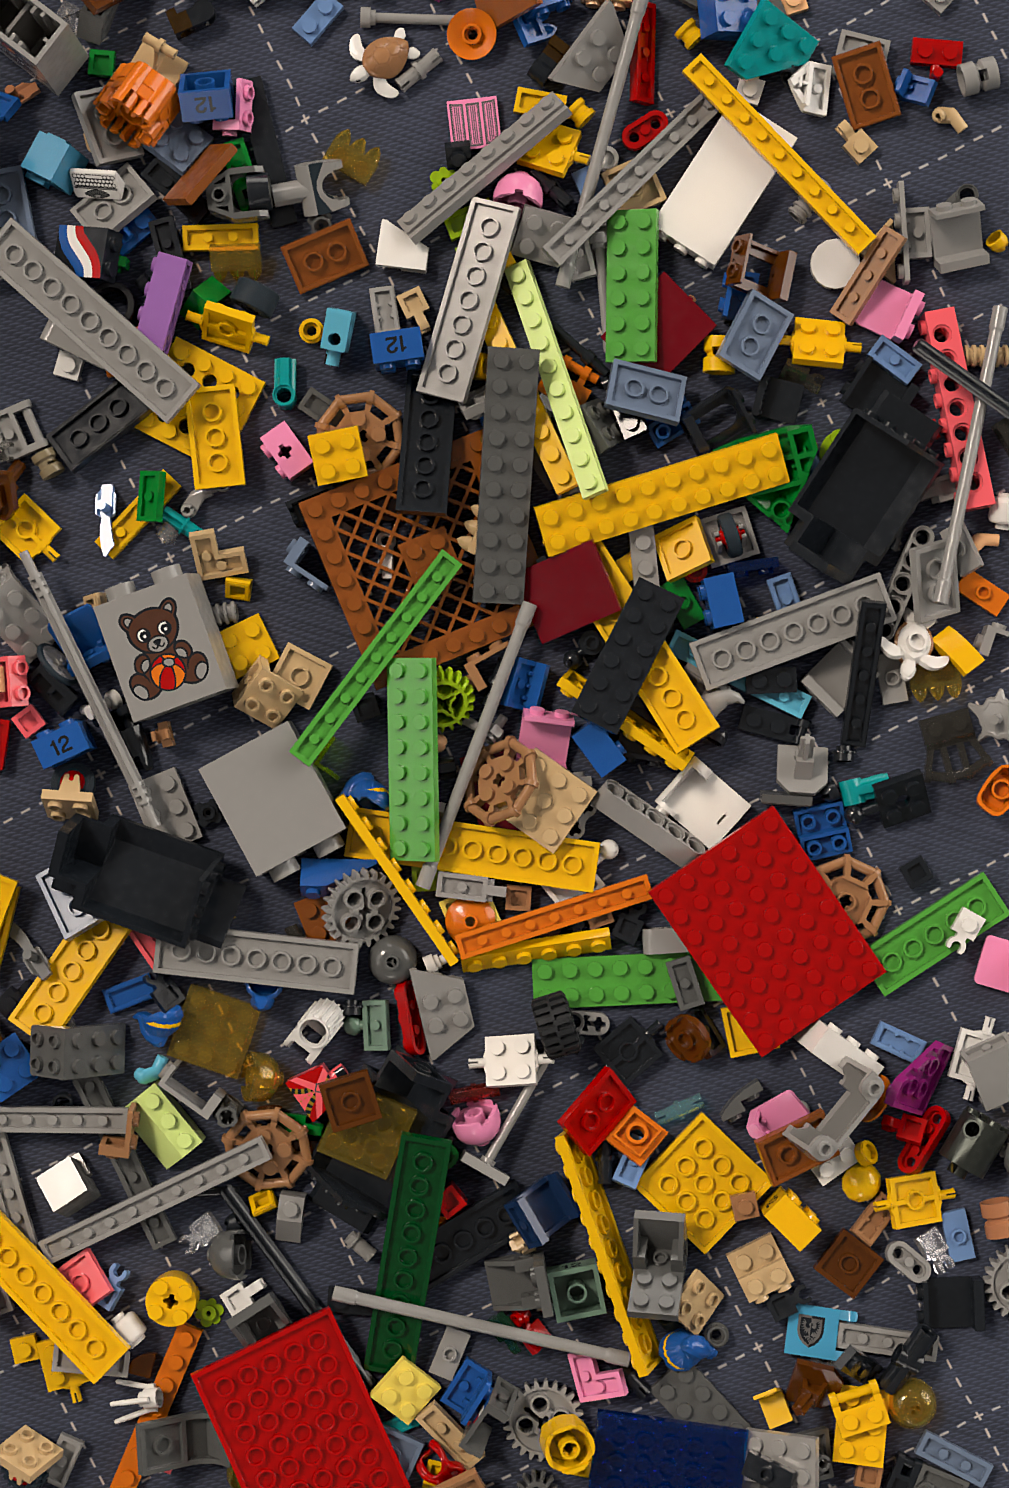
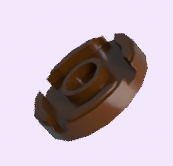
M679 1014L669 1020L665 1026L666 1044L671 1052L680 1060L696 1063L705 1058L711 1049L709 1032L697 1018L689 1014Z

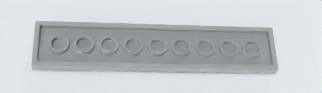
M10 218L0 230V276L164 422L169 424L201 387V384L15 219Z

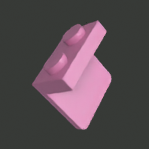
M881 280L855 323L880 336L883 334L889 340L900 344L904 338L909 339L915 327L911 322L915 315L920 316L925 306V302L922 301L925 294L918 290L911 294Z
M992 935L986 936L974 975V981L977 984L1009 993V940Z
M786 1090L752 1109L749 1113L746 1128L752 1138L758 1139L810 1112L793 1091Z

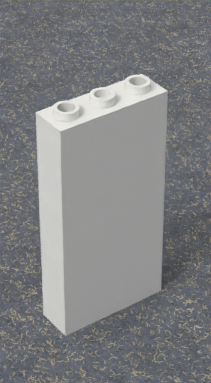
M761 115L788 145L793 148L797 137ZM721 116L659 211L658 239L662 242L668 239L674 244L673 248L684 256L688 253L695 258L694 262L704 269L709 267L712 270L776 174V171L723 116Z

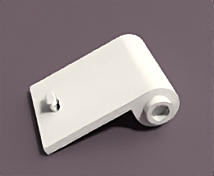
M696 756L689 761L683 772L680 771L655 800L658 804L655 809L667 817L670 814L707 848H711L721 841L751 807L747 801L715 775Z

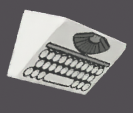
M70 168L69 173L77 197L122 199L126 183L116 171Z

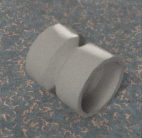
M994 56L978 59L976 64L969 61L957 65L958 85L964 97L978 94L980 89L987 92L1000 87V73Z

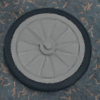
M42 643L37 647L39 661L53 678L67 686H74L78 683L76 677H72L68 672L67 659L62 651L47 643Z

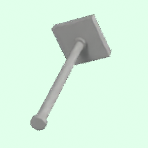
M539 1064L537 1084L549 1064ZM537 1085L524 1086L485 1156L482 1155L479 1158L464 1149L459 1159L505 1186L510 1177L494 1167L496 1163L494 1159Z

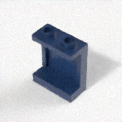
M558 1171L542 1176L503 1205L528 1249L544 1245L549 1241L548 1237L581 1214L578 1203L574 1201L565 1180Z

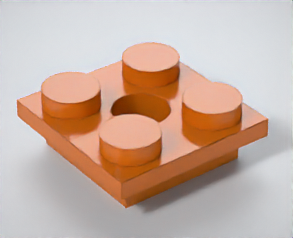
M633 1105L605 1140L641 1167L668 1135V1131ZM635 1129L640 1130L644 1137L640 1140H634L631 1138L630 1132Z

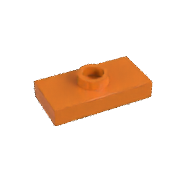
M976 572L961 577L958 582L961 595L994 617L998 616L1009 599V594Z

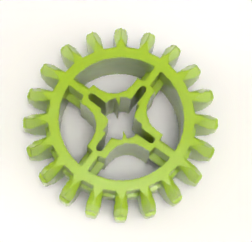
M439 665L437 668V724L443 733L447 726L453 731V724L455 723L462 726L463 721L461 718L469 719L470 714L468 711L474 709L472 702L475 701V695L472 693L474 689L472 684H469L468 677H462L461 671L457 670L453 673V669L450 666L446 671H443ZM459 693H461L458 703L453 708L452 702L456 699V696Z

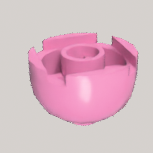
M516 171L515 173L505 175L498 181L494 189L493 201L520 207L522 211L525 204L541 208L543 205V191L540 183L525 171Z
M473 1100L467 1102L468 1107L461 1111L459 1107L451 1113L456 1118L451 1127L461 1142L468 1145L485 1146L499 1132L501 1116L497 1104L493 1105L492 1100Z

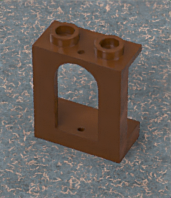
M752 233L735 236L731 247L730 263L726 271L725 285L746 294L749 290L754 289L775 303L788 301L797 252L792 250L779 252L752 240ZM749 256L772 265L767 287L744 278Z

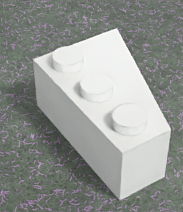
M817 1019L793 1037L807 1050L842 1075H844L843 1070L838 1065L845 1056L873 1070L877 1075L884 1068V1066L877 1062L879 1056L868 1048L865 1052L859 1048L861 1044L849 1035L847 1038H844L840 1035L842 1030L831 1022L826 1025Z

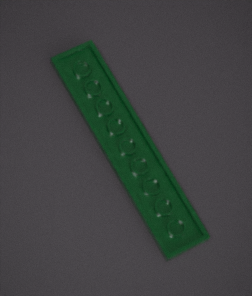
M402 1131L375 1296L425 1307L453 1140ZM373 1309L363 1369L387 1374L402 1356L415 1364L423 1320Z

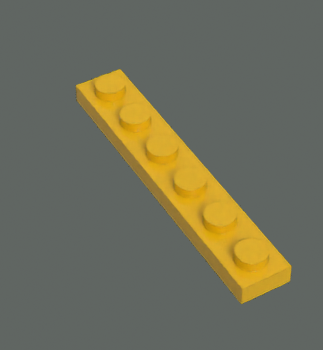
M609 927L513 943L461 960L463 973L478 972L490 968H503L515 964L524 965L532 962V959L549 961L559 957H575L580 954L600 953L610 950L612 947Z

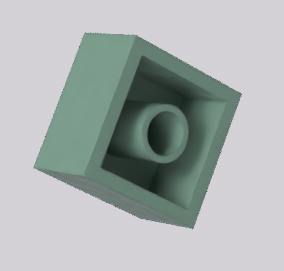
M596 1257L547 1267V1276L557 1323L607 1313Z

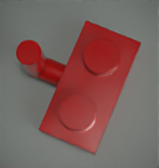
M913 37L910 65L929 66V79L938 82L943 75L942 68L956 69L957 65L962 63L963 41Z

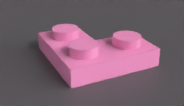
M572 1353L567 1354L580 1403L626 1396L629 1393L622 1368L600 1372L595 1358Z

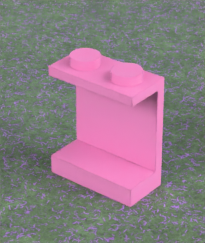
M531 706L530 709L523 708L518 741L529 749L538 748L567 769L566 760L571 728L575 724L574 716L569 711L563 709H556L555 712L545 711L544 708L539 706ZM516 753V761H518L521 755Z

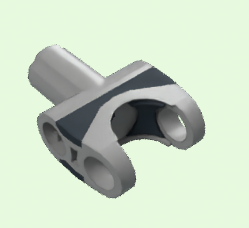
M322 159L294 165L297 180L271 185L275 208L302 203L304 216L310 217L327 214L350 204L348 196H332L327 194L322 188L323 180L328 174L332 173L333 170L343 168L342 160Z

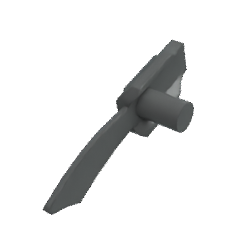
M12 921L9 936L24 950L22 954L23 962L32 975L38 976L43 981L47 980L53 975L49 960L40 947H33L25 932Z

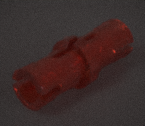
M475 1082L470 1083V1086L455 1088L449 1095L451 1105L471 1101L477 1103L481 1099L501 1096L500 1088H487L486 1083L476 1084Z

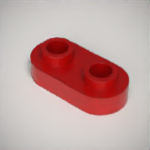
M653 110L629 124L622 132L624 147L630 151H638L648 145L668 126L667 116L659 110ZM656 121L660 124V127L653 129L651 123ZM631 135H637L639 140L637 142H631L629 137Z

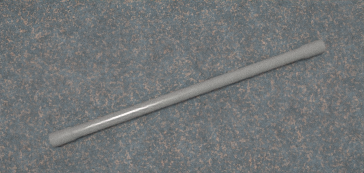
M633 0L630 18L576 214L594 197L642 18L645 15L649 0ZM579 248L560 265L555 286L570 289Z
M1000 305L993 306L989 324V335L979 379L989 387L992 385L1001 336L1008 313V308ZM977 396L974 403L940 574L936 582L932 601L940 605H948L952 586L951 579L987 404Z
M522 602L515 621L514 630L439 825L440 858L522 641L537 606L529 602ZM439 861L425 862L415 885L430 890Z
M335 1285L332 1295V1301L360 1305L595 1358L606 1363L628 1367L631 1353L628 1351L600 1347L361 1293L350 1288Z

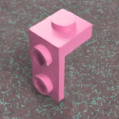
M237 78L235 119H228L222 122L213 119L212 130L221 131L222 136L237 137V133H251V126L254 121L252 100L255 95L252 81Z

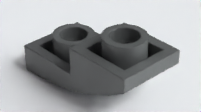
M757 1078L741 1087L726 1102L719 1113L723 1122L728 1120L730 1123L742 1117L741 1113L746 1110L741 1101L746 1100V1102H750L760 1096L759 1092L763 1088Z

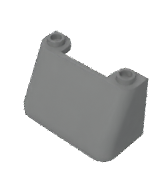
M845 1056L838 1065L842 1068L844 1074L839 1084L847 1091L816 1129L806 1122L802 1128H795L789 1125L782 1133L793 1145L815 1162L829 1160L884 1092L885 1085L883 1080L873 1070L848 1056Z

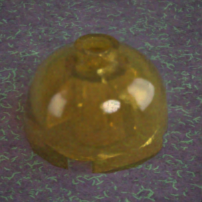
M250 1051V1054L247 1053L241 1078H245L246 1086H241L243 1100L247 1102H263L271 1099L276 1094L278 1087H282L284 1073L280 1072L279 1065L274 1057L262 1052Z
M910 1376L900 1390L893 1395L890 1394L888 1413L893 1421L901 1427L911 1430L921 1429L928 1425L935 1417L937 1409L936 1395L930 1385L923 1380Z

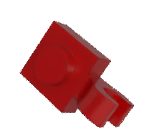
M903 1113L901 1120L884 1115L881 1129L897 1132L896 1139L921 1146L928 1120Z

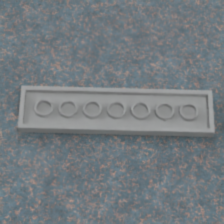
M478 197L471 199L416 388L418 393L466 404L522 211L520 207Z
M880 572L689 643L706 691L855 636L860 599L886 601L887 608L884 625L897 620Z
M229 929L221 949L197 940L194 942L190 941L184 949L156 939L153 973L354 995L360 943Z

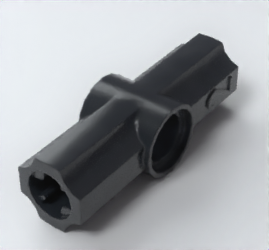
M924 1323L918 1324L906 1342L897 1345L893 1351L891 1363L878 1379L879 1386L885 1392L891 1395L898 1394L911 1374L916 1375L921 1370L925 1355L938 1338L937 1333L930 1326Z

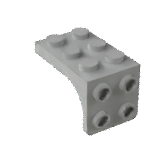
M5 562L0 565V637L18 655H25L26 662L29 665L38 657L37 647L40 644L47 643L52 645L55 640L48 631L47 625L49 621L40 603L22 585L12 572L10 566Z

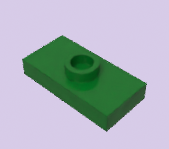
M684 578L672 583L666 582L660 586L685 599L676 617L683 630L704 619L703 611Z

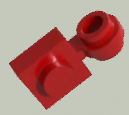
M529 1310L512 1311L510 1319L517 1327L522 1326L525 1330L551 1335L538 1318L530 1323L531 1313ZM523 1342L532 1355L537 1354L543 1348Z

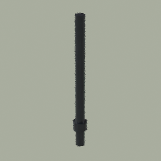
M502 277L500 287L514 299L508 280ZM550 318L555 336L581 357L580 361L586 366L590 365L602 377L607 376L611 370L596 358L597 355L591 349L587 350Z

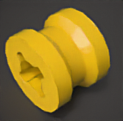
M693 18L687 20L674 34L678 40H682L685 43L684 46L687 50L692 49L702 40L700 29L696 26V21Z
M580 97L569 107L572 115L567 119H571L575 123V127L580 130L590 121L596 111L593 108H588L585 105V100Z

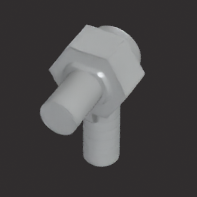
M500 714L495 722L491 723L485 739L486 743L491 745L502 740L504 737V730L502 728L508 721L506 716ZM471 717L463 720V725L474 731L476 730L477 720Z

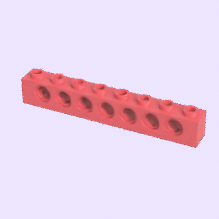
M948 307L924 312L918 321L919 334L924 335L926 342L967 370L955 308ZM934 332H941L945 336V342H938L934 337ZM930 364L928 378L930 384H934L936 392L933 395L935 408L940 411L941 418H939L938 424L943 426L941 433L945 435L944 454L946 458L950 459L949 477L950 481L955 483L957 491L962 467L960 455L965 452L974 408V398L970 391ZM947 380L952 381L955 385V391H948L945 388L944 382ZM950 405L959 407L960 416L951 414ZM956 429H960L965 433L966 438L964 441L956 438ZM982 436L972 480L976 483V489L969 492L965 512L989 508L996 504Z

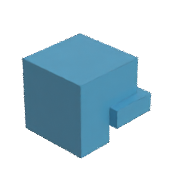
M39 130L21 167L27 171L25 177L30 181L47 189L52 185L54 188L71 195L74 189L69 173L70 168L85 169L89 159L72 147V144L49 132L46 134Z

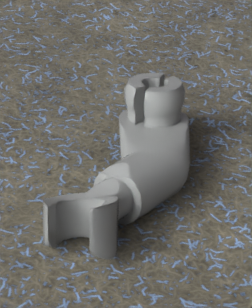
M230 487L191 491L181 507L182 515L187 518L194 517L205 499L213 496L215 492H226Z

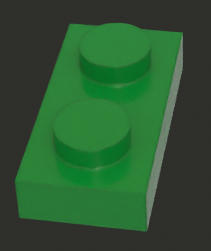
M140 471L136 521L162 523L166 472Z

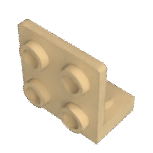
M259 655L238 684L239 688L234 689L232 692L235 708L271 728H275L282 723L303 695L301 688L271 672L268 659Z

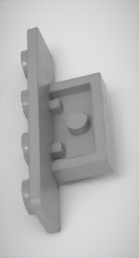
M903 180L898 181L896 188L892 189L893 204L897 203L898 213H894V227L899 229V234L907 238V241L898 253L901 255V264H897L898 279H902L903 285H908L910 283L909 260L931 259L932 244L929 206L906 208Z

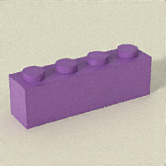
M158 252L157 257H154L151 263L153 274L151 281L146 283L144 289L146 299L144 306H141L138 311L137 320L139 321L138 329L168 355L193 262L188 259Z

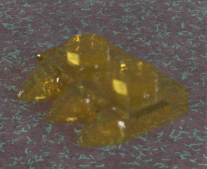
M350 129L343 130L334 138L322 159H341L343 168L337 170L367 186L379 166L380 148H372L364 155L366 148L365 138H360L349 146L351 141Z
M260 243L210 244L211 272H213L215 278L220 283L225 279L228 271H230L236 281H238L239 277H243L245 271L255 281L260 277L262 272Z
M950 660L946 667L937 671H930L917 665L914 676L909 680L910 690H912L914 697L920 703L924 701L928 688L937 701L943 696L945 686L953 698L959 696L962 688L961 673Z

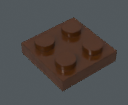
M367 1068L318 1083L333 1133L382 1118Z
M843 1227L814 1264L813 1268L854 1299L884 1261V1258Z

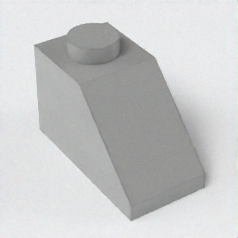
M282 1189L277 1211L275 1240L301 1242L307 1198L306 1192Z

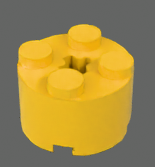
M178 1270L165 1272L155 1279L147 1291L145 1304L148 1316L156 1323L166 1327L184 1324L192 1316L198 1305L199 1289L187 1273ZM170 1294L174 1295L175 1303L171 1302L170 1298H168Z
M558 1415L542 1425L540 1447L548 1464L554 1470L556 1469L568 1475L581 1472L589 1465V1461L595 1453V1443L586 1424L577 1415Z

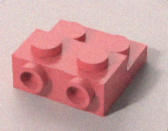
M25 655L0 657V667L4 666L6 691L0 692V708L29 706L31 695L27 685L29 665L26 662Z

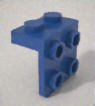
M85 604L63 615L89 670L101 662L106 663L111 660L91 604ZM48 623L47 628L49 633L62 650L50 623ZM67 660V670L74 677L75 675Z
M467 1356L444 1391L440 1401L461 1414L460 1424L466 1426L468 1421L473 1422L480 1411V1402L482 1399L487 1401L494 1389L492 1387L494 1383L492 1381V1371Z

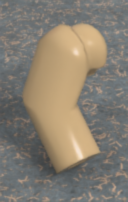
M937 107L932 112L934 122L951 124L957 134L968 127L958 111L953 107Z

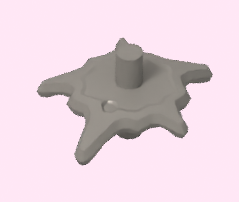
M1002 688L998 690L995 697L987 698L983 705L968 703V708L977 716L982 728L977 738L978 743L987 737H993L998 741L1002 739L1009 741V700L1005 698Z

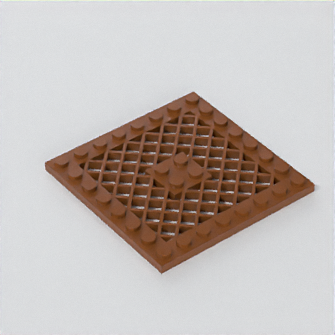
M483 429L453 441L450 470L456 469L452 479L449 481V494L453 486L464 490L465 494L461 502L448 497V503L459 507L455 518L436 516L432 528L418 523L421 515H417L416 520L413 521L403 517L402 514L386 510L390 497L395 500L397 498V495L394 493L397 492L399 463L298 503L361 656L379 633L378 627L383 628L385 625L378 622L382 610L391 613L396 611V609L385 605L389 593L401 597L403 601L409 594L412 584L415 586L442 549L463 564L462 566L471 569L467 581L455 577L463 574V570L460 567L445 587V590L441 592L440 595L442 597L438 607L431 605L429 610L435 612L431 624L422 620L418 623L429 628L424 640L412 636L411 632L404 641L401 650L398 649L397 655L392 658H436L437 665H440L512 635L521 605L509 604L513 607L497 613L500 607L499 603H496L492 612L481 607L482 603L480 602L476 605L464 600L468 588L473 589L471 581L474 576V565L461 560L465 551L462 548L457 558L451 544L452 542L459 545L457 539L451 537L455 526L466 529L464 523L458 521L462 509L473 513L471 507L465 504L468 494L472 493L479 496V491L471 487L475 477L480 484ZM470 462L472 469L464 466V464ZM459 470L472 474L468 486L455 481ZM386 496L382 507L370 503ZM363 506L359 517L348 513V511ZM367 507L380 512L375 524L362 519ZM383 514L396 519L392 531L379 526ZM340 515L335 526L332 518ZM343 516L357 521L352 533L339 528ZM439 518L452 523L448 534L444 526L435 529ZM400 521L413 526L408 538L395 533ZM360 523L373 528L369 540L355 535ZM416 528L428 532L412 539ZM376 530L390 535L385 547L372 542ZM339 534L350 538L346 549L342 544ZM529 534L526 568L537 564L536 560L539 559ZM393 537L404 541V543L397 545L400 553L388 549ZM353 539L366 544L362 557L349 552ZM369 547L383 552L379 563L365 558ZM386 553L399 558L395 571L382 566ZM348 557L360 561L356 572H354ZM402 561L405 564L409 576H406L398 572L402 564ZM363 563L376 568L372 580L358 575ZM379 570L393 575L388 587L375 582ZM396 577L409 582L404 594L391 589ZM358 580L370 584L365 596ZM452 581L465 586L460 598L448 593ZM373 586L386 591L381 603L368 598ZM446 597L458 602L454 614L441 609ZM368 603L376 607H379L375 619L373 618ZM462 604L475 609L470 621L457 616ZM478 611L490 615L474 623ZM439 614L451 618L447 631L434 626ZM455 620L467 625L451 632ZM432 630L443 634L441 637L428 641ZM409 640L421 644L405 651ZM387 665L373 682L376 691L387 687Z

